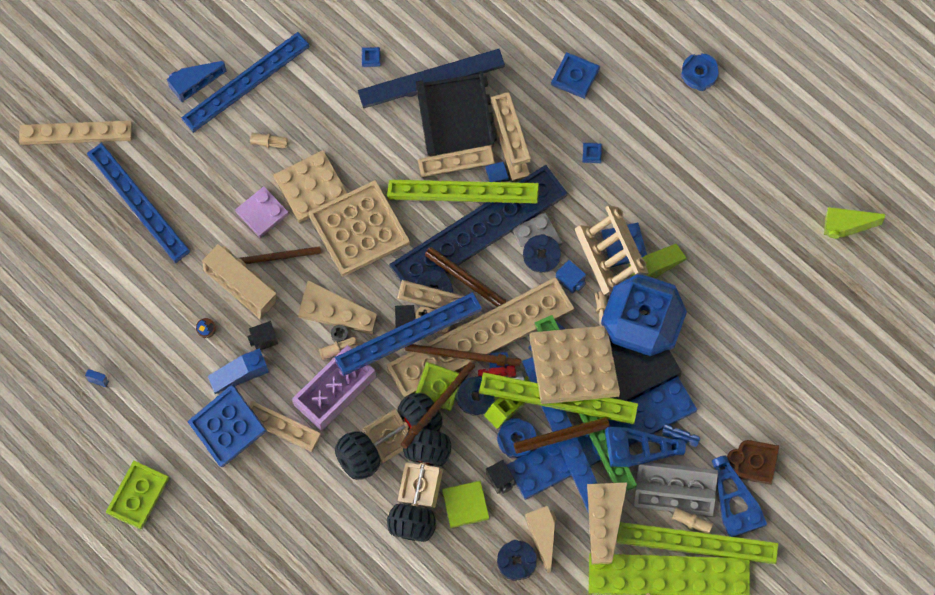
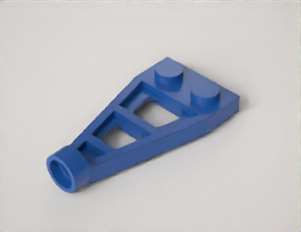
M607 427L605 429L610 467H630L685 454L686 444L683 439H669L627 427ZM628 439L641 442L643 453L631 455ZM648 442L659 443L661 452L650 453Z
M723 455L713 459V466L715 470H718L717 488L721 517L728 536L737 537L767 526L760 505L730 466L727 456ZM732 479L738 491L726 494L723 481ZM741 497L748 506L747 511L736 515L732 514L729 505L730 499Z

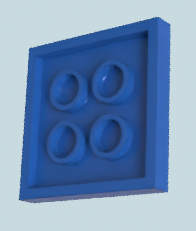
M234 385L229 386L187 421L217 464L222 468L267 432V429Z

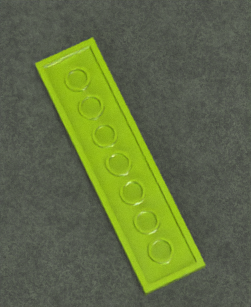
M589 553L588 594L750 595V560L720 557L614 554L612 564L592 565L591 553Z

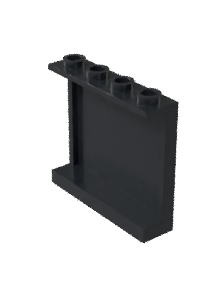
M482 71L475 75L437 81H416L427 157L489 145L494 147L497 135L496 130L492 131L491 124L494 123L493 112H489L488 105H491L490 94H486L485 87H488L487 76H483Z
M609 338L620 391L619 397L610 398L629 402L676 377H681L682 371L670 350L649 356L613 344Z

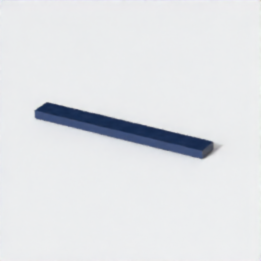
M499 48L359 89L358 94L362 107L365 109L417 93L416 81L430 82L479 74V71L487 73L504 68L505 63Z

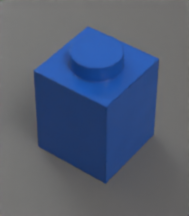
M570 260L556 272L558 282L572 294L576 290L580 291L586 284V274Z

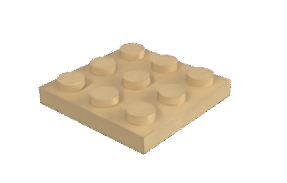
M323 150L273 175L298 223L310 218L308 215L309 211L347 194Z

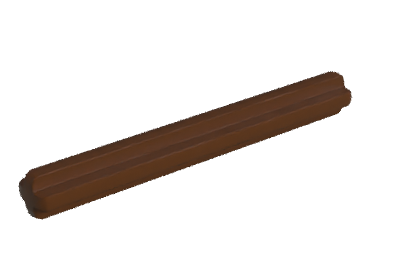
M432 247L428 248L425 253L427 258L493 305L499 307L506 303V299Z
M604 417L514 443V449L518 454L601 431L609 427V421Z

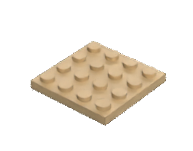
M376 180L308 212L313 225L342 277L410 245L407 235Z
M604 326L530 333L529 337L541 404L619 397L620 391L609 335Z

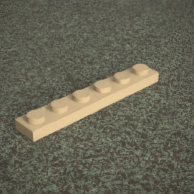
M108 121L20 125L19 143L20 145L132 141V122Z

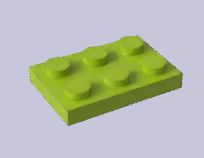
M133 460L109 504L106 514L142 530L169 477Z

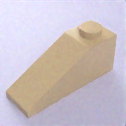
M548 506L525 514V520L546 572L550 573L555 530L554 522H557L554 511H550Z

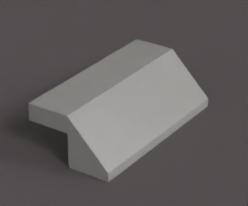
M654 462L639 464L634 507L675 511L677 507L690 514L713 516L718 470Z

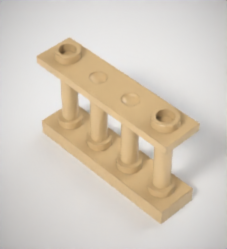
M510 93L491 97V102L495 114H493L494 126L511 180L513 182L524 179L530 175L526 164L530 162V156Z
M615 206L605 207L609 216L592 228L591 226L583 225L575 228V232L603 294L608 296L611 295L614 286L633 273L639 275L648 274L646 262L638 251L623 218L624 214L619 207ZM612 223L616 233L598 244L595 237L596 233ZM620 239L624 249L608 260H605L603 250ZM627 256L631 266L613 277L610 267Z

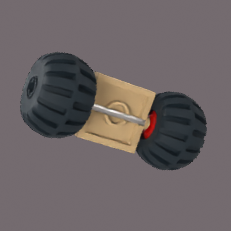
M424 393L410 394L400 402L397 410L393 409L362 429L363 432L353 431L343 435L335 446V454L342 469H344L349 477L355 480L371 477L378 470L380 463H384L403 451L401 442L413 425H417L435 402ZM440 411L434 415L424 429L439 432L443 424Z
M421 429L419 434L415 435L408 448H403L404 456L408 460L420 463L419 465L405 462L398 501L411 505H394L387 517V527L389 533L393 536L412 541L426 542L434 534L436 518L433 511L420 506L436 507L443 472L442 468L428 465L442 466L446 463L451 454V441L449 436L444 433Z

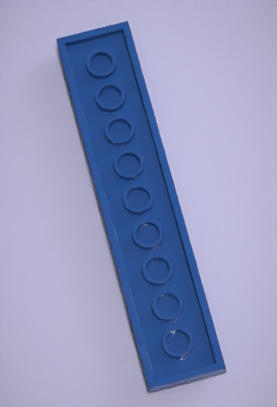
M676 377L629 401L638 403L634 424L610 419L608 421L609 427H627L655 434L662 430L665 424L672 425L697 412V408L679 377ZM589 434L577 437L590 467L602 461ZM628 439L629 446L639 442L636 440ZM557 443L540 447L507 464L524 500L571 477V473Z

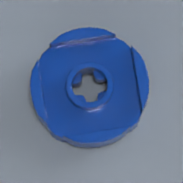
M708 54L690 55L682 65L681 77L689 87L698 91H704L717 81L719 73L718 64ZM696 69H704V74H697Z
M514 418L503 423L498 432L497 442L500 450L507 457L520 458L533 451L529 450L517 454L514 449L516 441L513 442L511 440L514 438V434L522 436L520 441L536 437V431L529 422Z

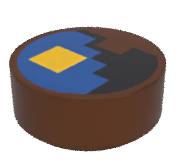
M203 318L197 322L196 331L200 337L210 338L215 334L216 326L211 319Z

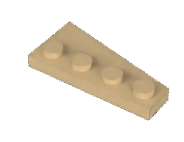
M307 281L298 313L299 318L333 326L343 325L347 329L373 334L377 320L376 313Z
M627 483L587 484L592 565L612 564Z

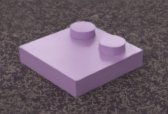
M264 186L235 209L236 213L259 238L289 215L288 211Z

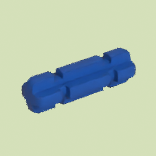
M665 424L663 427V435L667 437L672 436L673 439H683L686 444L689 442L691 446H698L700 436L695 434L692 436L690 432L679 428L674 429L673 426Z

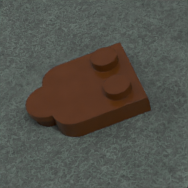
M745 440L741 442L738 449L731 450L727 458L730 466L735 468V472L740 479L772 485L779 445Z

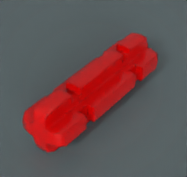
M507 366L505 369L504 367L489 368L487 371L486 369L478 370V377H483V372L504 377L508 376L509 378L516 376L515 366Z

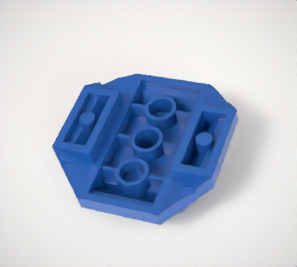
M636 274L613 287L601 319V325L605 327L613 344L652 356L675 348L687 310L675 285L646 275ZM645 310L649 312V314L642 315L640 312Z

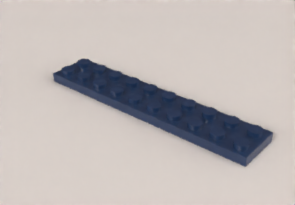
M544 165L518 182L539 183L538 203L486 202L396 259L389 266L400 282L405 280L415 283L420 274L430 270H437L446 274L448 273L446 270L425 256L429 247L434 248L459 266L512 232L517 226L529 221L567 196L566 190L547 165Z

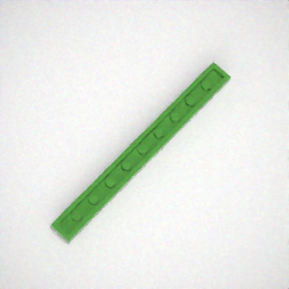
M553 315L535 322L538 332L560 330ZM578 413L583 423L601 419L600 417ZM605 429L590 433L589 436L612 483H627L626 491L637 487L628 467H610Z

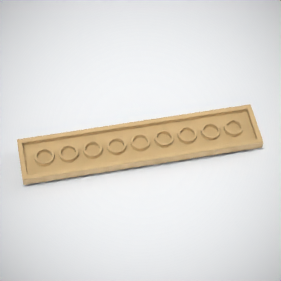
M555 277L423 346L489 355L537 331L535 327L536 321L553 315L556 321L574 312V307ZM410 352L386 364V367L402 396L405 398L410 394L416 393L426 362L458 372L464 369L469 362L474 364L477 361Z

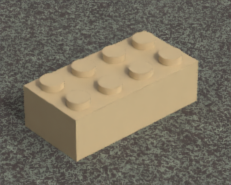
M217 244L202 260L203 271L261 320L276 303L275 288L269 283H263L260 280L259 274L255 271H249L246 268L247 265L238 258L236 260L226 246L221 247Z

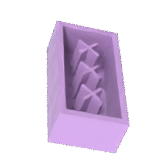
M347 345L336 356L351 350V348ZM334 357L292 398L293 404L322 431L376 378L375 370L370 365H366L343 376Z

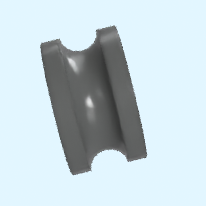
M336 325L332 328L331 337L334 342L337 341L338 343L348 339V330L345 326ZM337 331L344 332L342 338L335 337Z

